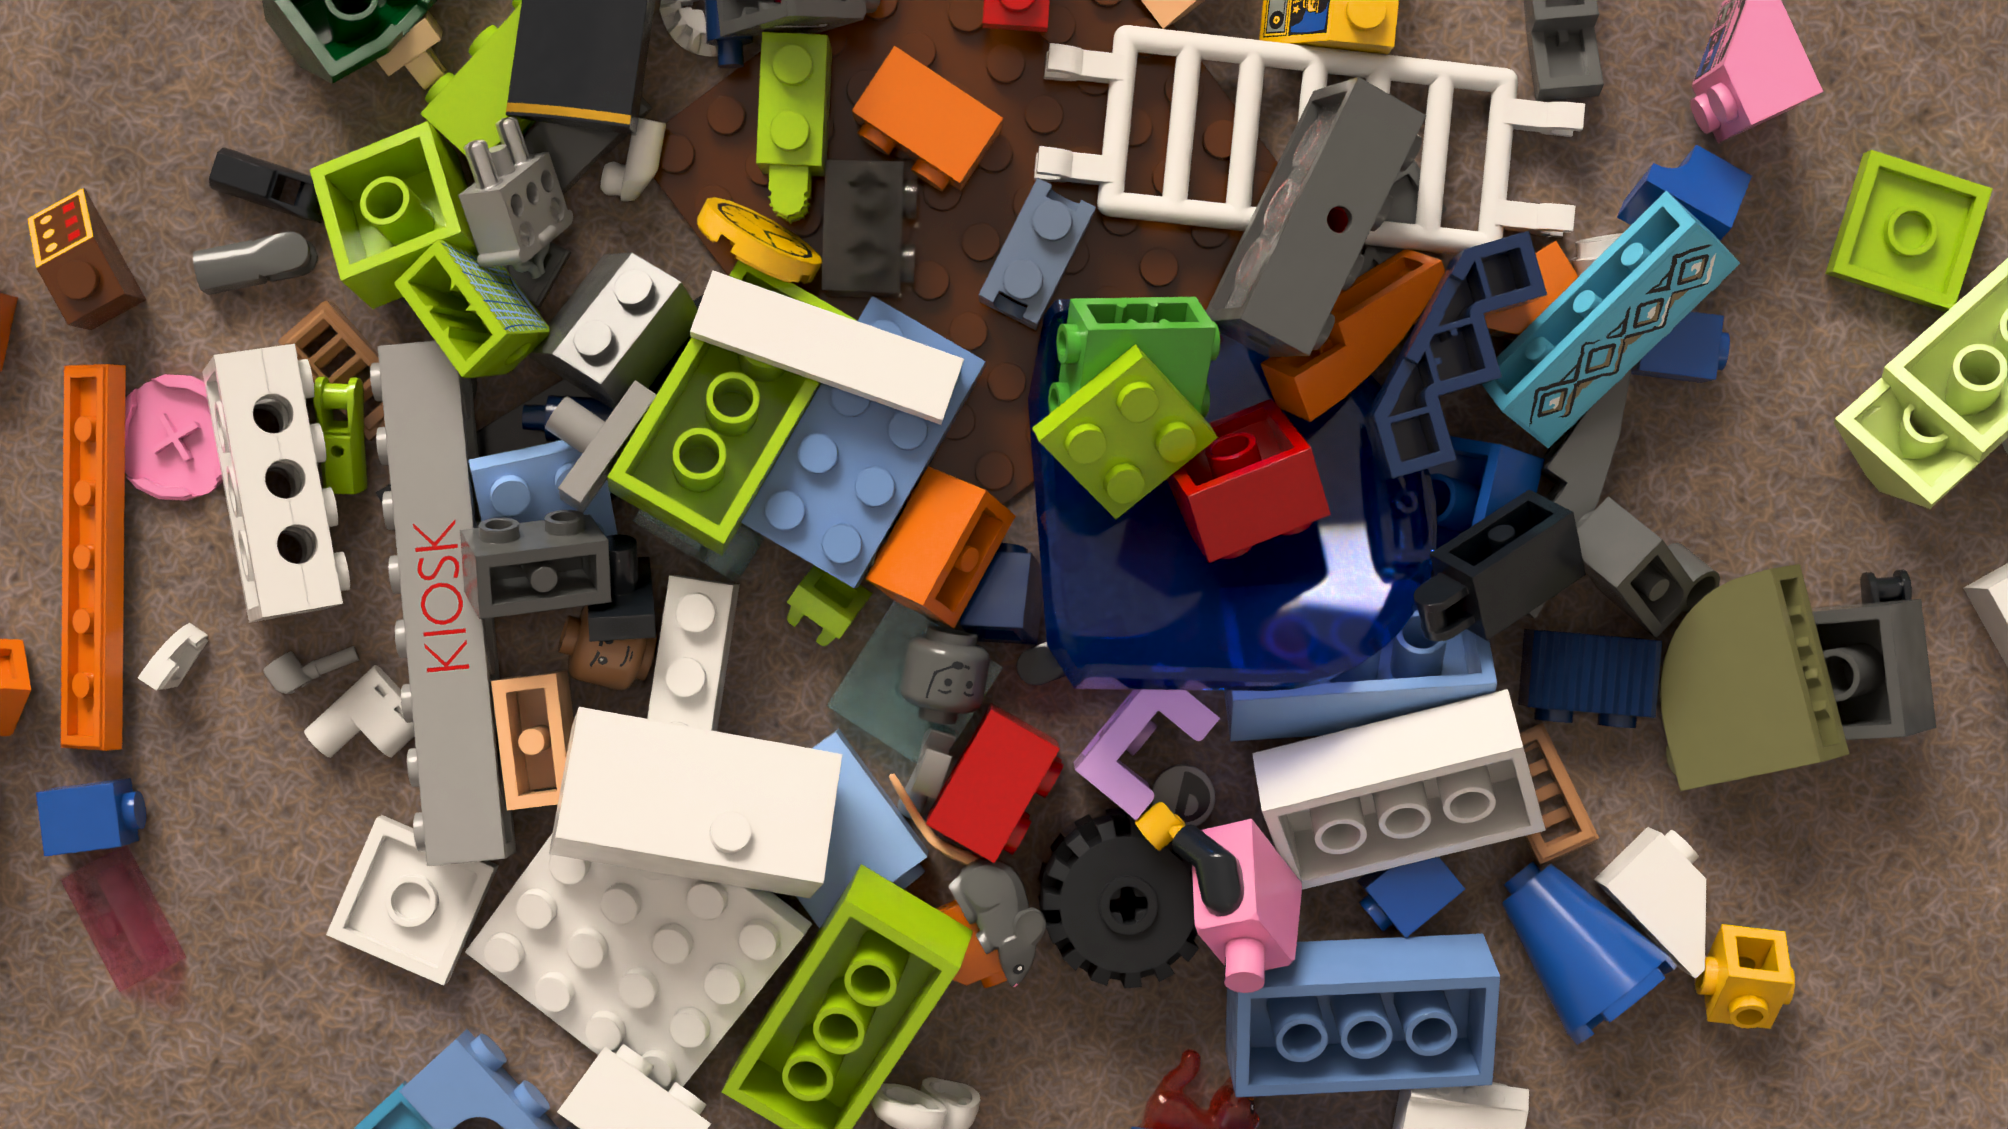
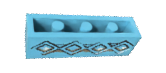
M1665 191L1497 357L1502 377L1482 385L1504 414L1549 448L1568 429L1574 426L1579 418L1618 383L1662 338L1666 337L1711 291L1716 289L1740 262L1707 227L1668 191Z

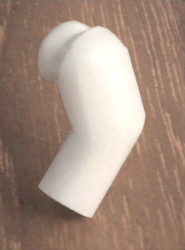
M638 118L636 136L631 135L626 165L609 162L603 168L600 188L604 194L608 196H621V201H633L640 196L658 171L666 123Z

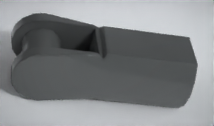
M283 232L255 241L248 240L193 252L196 279L200 290L207 295L266 284L267 281L273 282L304 276L315 268L318 261L315 246L302 235L295 232Z

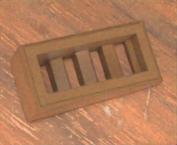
M329 301L320 303L278 341L280 345L295 344L297 359H308L314 383L316 378L321 376L327 377L330 383L347 384L350 378L355 377L367 366L371 367L372 363L379 362L378 352L338 306ZM332 326L338 334L312 355L306 347ZM350 346L356 354L330 376L324 367ZM370 378L363 383L364 403L373 396ZM383 402L370 414L364 415V436L369 441L376 437L378 427H385ZM339 409L347 417V409Z
M1543 723L1521 732L1520 736L1523 747L1531 744L1524 749L1525 753L1539 747L1543 755V759L1528 765L1531 777L1534 778L1550 771L1554 782L1535 790L1538 803L1561 795L1565 806L1542 816L1544 826L1547 829L1571 818L1576 829L1544 843L1540 832L1524 836L1538 868L1595 844L1599 839Z

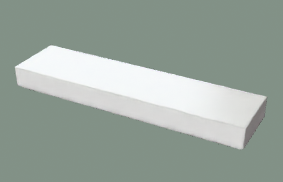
M712 271L690 330L692 338L940 425L944 419L964 359L716 271Z

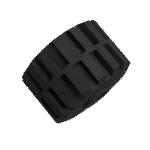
M1122 808L1105 809V816L1092 819L1088 814L1074 822L1077 827L1066 837L1060 833L1052 843L1050 848L1053 853L1048 863L1042 862L1038 877L1041 884L1040 896H1038L1039 907L1045 917L1046 929L1052 944L1055 943L1063 960L1075 971L1079 967L1088 973L1091 981L1107 986L1109 979L1121 980L1124 988L1142 987L1141 978L1155 974L1160 982L1175 973L1170 965L1181 956L1189 962L1199 949L1194 941L1198 933L1194 920L1192 865L1174 852L1172 849L1173 840L1162 850L1158 851L1138 829L1135 819ZM1129 886L1135 896L1141 897V900L1131 902L1130 913L1121 914L1116 904L1110 903V900L1119 898L1121 888Z

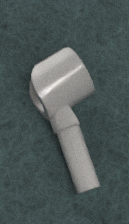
M355 646L313 660L303 667L294 653L290 651L267 665L263 672L276 691L292 694L295 693L294 690L300 686L303 688L313 679L321 677L322 674L360 660Z

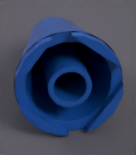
M1532 862L1504 884V887L1511 896L1503 901L1502 905L1566 1034L1571 1037L1576 1045L1594 1035L1592 1029L1603 1020L1610 1023L1664 980L1666 978L1665 974L1677 967L1668 954L1552 863L1541 871Z

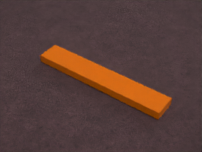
M94 364L64 366L61 748L102 751L122 749L126 365Z

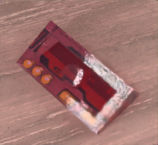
M128 845L96 859L61 879L68 896L120 992L186 958Z

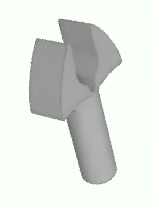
M929 728L923 736L917 765L905 787L907 794L919 813L922 812L929 797L936 799L952 758L948 753L956 739L955 735ZM899 799V812L903 816L911 818L901 799Z

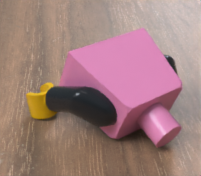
M1158 802L1135 820L1138 829L1158 851L1162 850L1173 840L1172 849L1174 852L1192 865L1195 927L1201 939L1223 963L1224 983L1227 988L1241 993L1258 991L1264 986L1265 970L1289 966L1295 960L1302 883L1252 819L1200 830L1195 825H1186L1163 802Z

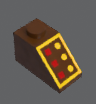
M85 188L28 218L36 268L68 325L93 330L146 301L144 294Z

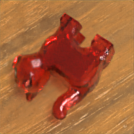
M1187 1049L1182 1053L1180 1064L1164 1076L1155 1091L1148 1098L1142 1123L1138 1127L1148 1129H1256L1259 1125L1260 1117L1255 1111L1253 1097H1235L1231 1077L1212 1095L1208 1109L1201 1108L1187 1096L1183 1089L1196 1077L1201 1066V1056L1195 1050Z

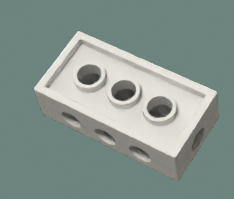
M295 344L213 355L202 373L249 623L324 610L343 604L341 591L350 590V576L344 552L334 553L329 529L330 527L338 526V512L332 488H321L318 463L326 462V447L320 424L309 423L306 399L314 397V382L308 359H297ZM253 409H264L271 412L278 420L279 432L268 433L260 429L254 421ZM267 471L278 472L286 477L291 487L288 499L279 498L268 490L265 483ZM280 534L291 535L299 541L302 547V558L299 564L290 563L280 555L277 547Z

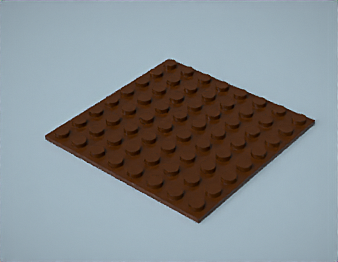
M880 0L877 10L873 13H866L864 20L820 33H813L828 35L832 47L826 177L812 176L811 199L808 200V203L811 205V207H808L809 214L807 213L804 216L805 219L794 221L792 224L780 217L777 218V213L773 212V207L769 205L771 200L768 198L771 195V192L768 190L769 174H763L756 164L761 51L744 63V67L736 69L666 122L659 167L654 179L727 276L730 275L738 261L736 255L730 252L733 247L730 240L721 235L718 242H712L700 231L697 225V217L707 198L717 197L747 207L775 221L808 243L821 256L822 264L811 283L804 284L802 281H799V283L792 281V283L851 316L856 321L860 318L871 297L874 296L986 361V368L937 450L929 467L987 490L1002 504L1006 503L1059 463L1038 441L1032 428L1050 414L1048 406L1049 389L1053 382H1059L1061 368L1056 346L1057 331L1061 324H1067L1070 299L1197 297L1206 311L1245 232L1106 216L1099 211L1097 206L1099 185L1075 182H1047L1052 185L1054 192L1075 203H1080L1083 200L1095 206L1096 209L1037 329L1034 330L979 302V293L1036 182L1033 179L1036 153L1039 151V146L1065 149L1077 153L1102 155L1109 84L1081 80L1059 81L1044 79L1046 53L1049 51L1050 43L1074 46L1083 50L1112 53L1114 34L1121 26L1131 25L1163 29L1141 0H1050L1047 32L983 28L984 0ZM1174 24L1164 28L1166 30L1178 31ZM894 46L1003 117L1002 131L962 191H959L949 183L943 191L934 188L910 170L916 161L895 147L889 156L885 155L857 135L861 125L855 122L852 109ZM1138 52L1124 192L1162 196L1176 56ZM1202 61L1188 199L1226 203L1235 105ZM1259 137L1251 206L1257 207L1278 164ZM999 292V294H1001L1005 298L1026 308L1028 307L1027 305ZM1220 333V340H1222L1226 335Z

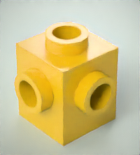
M1721 924L1708 955L1705 956V970L1695 979L1697 994L1704 995L1708 1022L1733 1024L1746 1029L1757 1027L1771 1029L1782 1005H1789L1792 1001L1795 988V975L1793 968L1790 966L1785 931Z

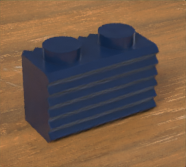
M1524 629L1518 704L1535 708V720L1573 723L1574 711L1598 713L1597 725L1636 728L1637 716L1656 718L1662 641Z

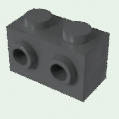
M558 510L546 514L545 520L519 523L511 518H491L480 522L479 528L460 530L464 592L478 618L486 619L611 602L608 539L591 515H584L582 512L575 510Z

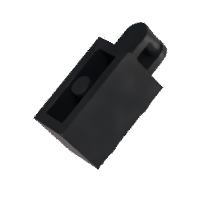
M1527 490L1430 553L1435 576L1420 585L1413 594L1421 620L1422 634L1430 641H1446L1467 629L1487 641L1585 576L1574 512L1531 490Z

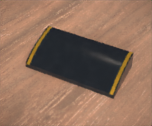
M522 0L505 115L519 119L636 136L655 0Z

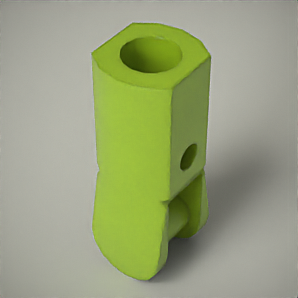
M319 376L314 384L313 403L316 421L322 428L326 447V462H321L323 488L331 487L334 494L360 493L368 487L364 437L363 382L361 378L352 377L348 384L330 383L327 377ZM333 409H347L348 421H333Z

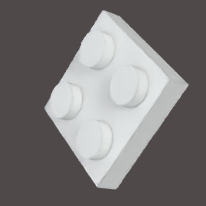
M381 815L374 822L326 935L444 986L451 978L499 865L487 860L427 866L426 851L417 850L413 828Z

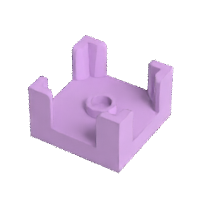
M1155 665L1151 667L1073 762L1075 770L1135 820L1140 817L1153 801L1154 792L1149 788L1147 781L1118 759L1125 750L1134 755L1157 728V725L1151 721L1159 710L1196 741L1203 740L1220 719Z

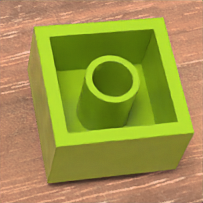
M429 121L309 169L340 280L372 309L403 297L394 282L437 239L444 240L479 255L458 196L468 188L458 154Z

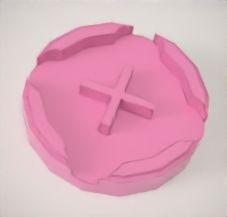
M165 374L151 379L153 381L143 384L139 389L135 388L125 399V473L128 475L126 476L136 489L157 499L189 501L214 491L223 480L204 381L194 376Z

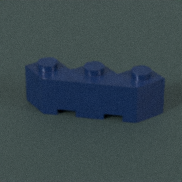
M1529 231L1464 249L1450 260L1445 273L1364 417L1381 481L1457 460L1438 397L1501 378L1502 375L1484 316L1529 304L1547 295Z

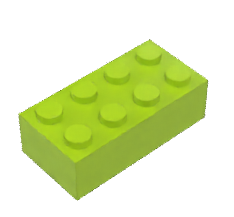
M740 260L737 261L729 275L730 277L856 321V319L792 282H784L764 274ZM691 338L607 476L609 492L723 556L740 528L741 521L821 383Z
M861 864L739 1053L721 1092L783 1129H852L961 968L973 930Z

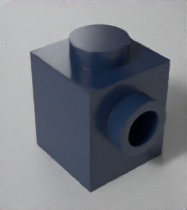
M1001 543L964 609L960 619V626L965 631L977 634V642L1037 645L1046 571L1033 554L1028 553L1027 548L1016 544Z

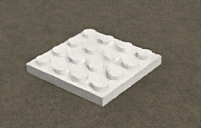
M551 834L465 953L597 1055L601 1053L604 1047H607L616 1054L624 1044L654 1066L647 1076L650 1080L667 1092H669L675 1082L683 1087L803 938L812 923L772 892L549 854Z

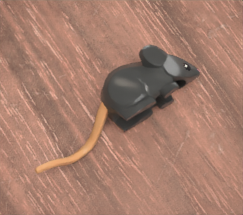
M890 774L889 778L894 789L925 840L935 850L965 865L961 869L960 874L949 885V888L969 924L976 923L980 929L976 937L985 953L989 954L994 950H998L1001 968L1010 986L1016 987L1022 982L1032 967L1036 945L1045 932V917L1040 910L1035 907H1029L1024 883L1013 867L998 859L993 863L986 858L955 847L940 839L926 825V822L897 776Z

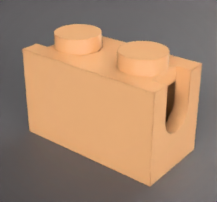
M568 670L531 676L505 677L491 681L507 811L557 805L571 728L574 722ZM557 787V789L535 792L536 789Z

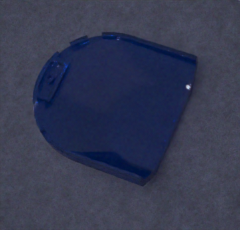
M1070 299L1055 300L1043 318L1028 396L1046 641L1047 646L1073 688L1227 691L1291 690L1316 685L1336 678L1359 666L1384 648L1403 629L1414 614V611L1411 610L1415 603L1414 591L1430 578L1433 568L1430 553L1436 550L1438 526L1436 500L1428 468L1381 481L1364 422V417L1381 388V385L1370 374L1344 399L1311 422L1281 409L1312 448L1331 515L1312 522L1302 532L1292 535H1279L1253 545L1248 552L1232 559L1220 558L1209 563L1190 535L1167 479L1115 519L1038 441L1032 428L1050 414L1048 406L1049 389L1053 382H1059L1061 368L1056 346L1057 331L1061 324H1067ZM1220 333L1219 355L1215 361H1210L1207 378L1210 391V408L1208 415L1204 419L1210 423L1271 398L1275 402L1260 364L1270 357H1265Z

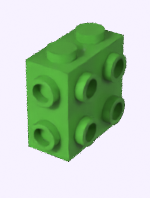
M1197 297L1070 299L1067 324H1061L1057 331L1056 346L1061 368L1059 382H1053L1049 389V413L1054 411L1136 344L1205 418L1210 408V391L1207 384L1210 361H1215L1220 351L1218 325L1210 319Z

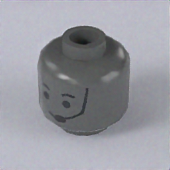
M928 626L926 635L915 637L909 641L900 683V693L907 702L919 707L918 718L933 723L953 725L956 724L958 714L972 713L981 707L989 671L990 655L983 647L977 645V634L948 627Z

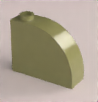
M1800 564L1771 568L1748 574L1717 587L1693 606L1675 631L1663 663L1660 702L1664 729L1668 741L1666 747L1667 762L1673 774L1677 776L1680 791L1821 763L1849 754Z

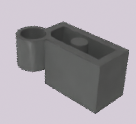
M1609 496L1596 510L1586 513L1576 524L1587 575L1610 601L1655 638L1682 611L1688 613L1705 595L1719 587L1720 576L1718 572L1684 545L1672 543L1667 546L1663 539Z

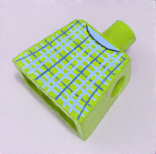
M437 239L394 282L395 286L461 377L475 378L509 373L548 336L550 332L549 326L541 317L538 309L532 305L503 266L480 267L477 262L478 254Z

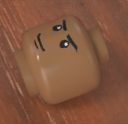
M586 605L579 618L567 616L561 632L558 652L569 655L568 670L572 678L613 690H626L633 684L635 679L642 681L646 679L655 653L657 632L656 638L589 642L588 606Z

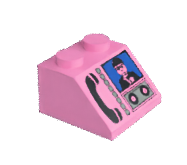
M1725 0L1722 2L1692 84L1697 97L1691 99V110L1698 126L1706 134L1713 131L1718 143L1779 116L1823 92L1781 0Z

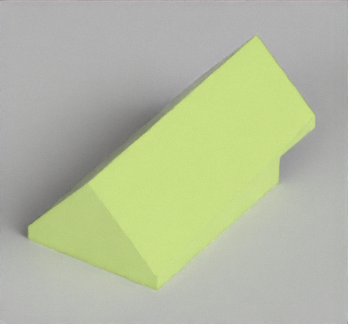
M2008 258L1884 367L1882 377L1835 418L1834 425L1867 478L1879 492L1931 509L2008 438Z

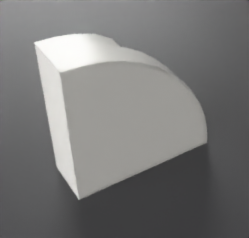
M191 623L186 624L163 644L143 669L138 679L156 691L178 687L209 641L206 639L208 635Z

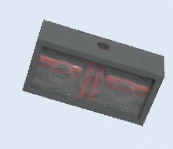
M1360 77L1312 92L1206 309L1210 319L1218 325L1220 333L1265 357L1310 356L1312 350H1318L1325 343L1335 322V316L1331 314L1333 306L1341 290L1346 291L1349 289L1362 269L1364 256L1359 253L1370 230H1377L1390 212L1393 197L1388 193L1399 171L1404 172L1412 164L1420 150L1422 137L1417 134L1424 122L1425 114Z

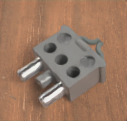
M506 117L495 124L502 145L488 148L485 140H474L465 145L464 150L475 183L458 196L479 253L477 257L478 265L483 268L512 265L518 272L529 271L532 279H536L545 273L543 260L548 253L550 242L572 224L573 213L567 209L549 152L529 154L517 118ZM533 256H534V263L528 261V260L531 259Z

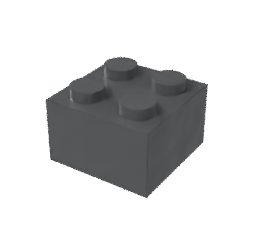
M1921 599L1812 608L1846 740L1907 737L1937 728Z

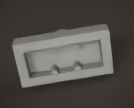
M635 380L606 421L568 396L559 403L548 419L545 429L582 453L558 487L562 501L577 511L584 513L606 482L607 476L655 399V393Z

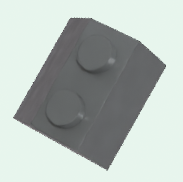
M634 253L604 254L548 324L550 331L548 336L529 354V357L614 410L635 380L649 389L690 336V330L698 308L681 281Z

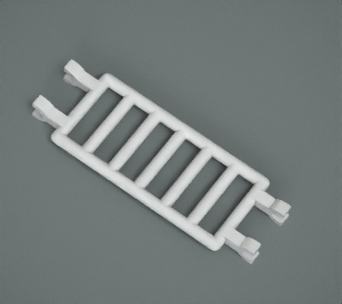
M1131 25L1121 26L1115 31L1112 53L1083 50L1074 46L1050 43L1049 51L1046 53L1044 79L1059 81L1081 80L1109 84L1102 155L1039 146V151L1036 153L1033 180L1039 178L1047 182H1075L1099 185L1097 206L1103 215L1245 231L1256 207L1251 206L1264 70L1265 67L1303 71L1298 121L1312 92L1327 87L1328 74L1366 78L1367 82L1390 94L1391 81L1429 85L1415 224L1384 221L1377 230H1370L1364 243L1365 245L1457 255L1464 249L1503 238L1504 230L1529 231V233L1534 235L1558 238L1563 237V232H1573L1576 206L1508 201L1507 190L1513 129L1540 132L1546 135L1572 137L1573 131L1583 130L1585 104L1516 99L1518 78L1515 72L1508 68ZM1138 52L1176 56L1162 196L1124 192ZM1201 59L1239 64L1226 203L1188 199ZM1454 88L1491 92L1478 231L1440 227Z

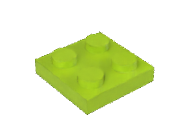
M1874 150L1863 153L1825 274L1947 312L1957 303L1993 188Z
M1136 344L1032 428L1038 441L1115 519L1120 517L1218 438L1211 425Z

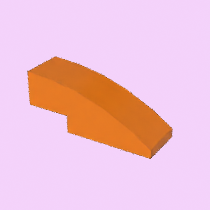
M1404 249L1359 276L1346 291L1341 290L1331 311V314L1335 316L1333 329L1325 343L1318 350H1312L1310 356L1270 357L1260 363L1276 405L1280 409L1311 422L1344 399L1377 369L1401 342L1419 317L1445 273L1442 260Z

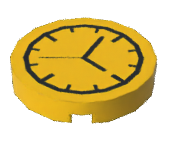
M717 197L707 198L697 217L698 228L710 241L718 242L720 236L724 235L730 240L733 246L730 252L736 255V259L784 282L791 283L793 281L799 283V281H802L804 284L811 283L822 264L821 256L796 234L775 221L732 201Z

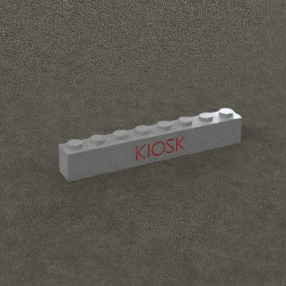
M436 341L377 346L379 362L371 364L370 381L374 399L376 401H383L385 427L377 428L376 444L381 465H389L391 491L383 493L382 507L387 529H395L397 555L390 556L389 579L393 593L401 594L403 619L397 620L395 623V643L399 657L407 658L410 683L402 685L401 706L405 722H413L416 748L408 750L407 770L411 786L420 788L422 812L415 813L413 820L415 845L418 851H426L427 866L506 859L516 853L513 810L507 811L491 686V681L500 679L494 618H478L464 592L460 530L479 528L478 525L481 522L468 462L469 459L479 458L471 378L461 377Z

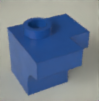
M1695 145L1677 168H1666L1653 163L1624 199L1617 218L1632 225L1665 191H1668L1721 241L1733 226L1752 175L1704 148Z

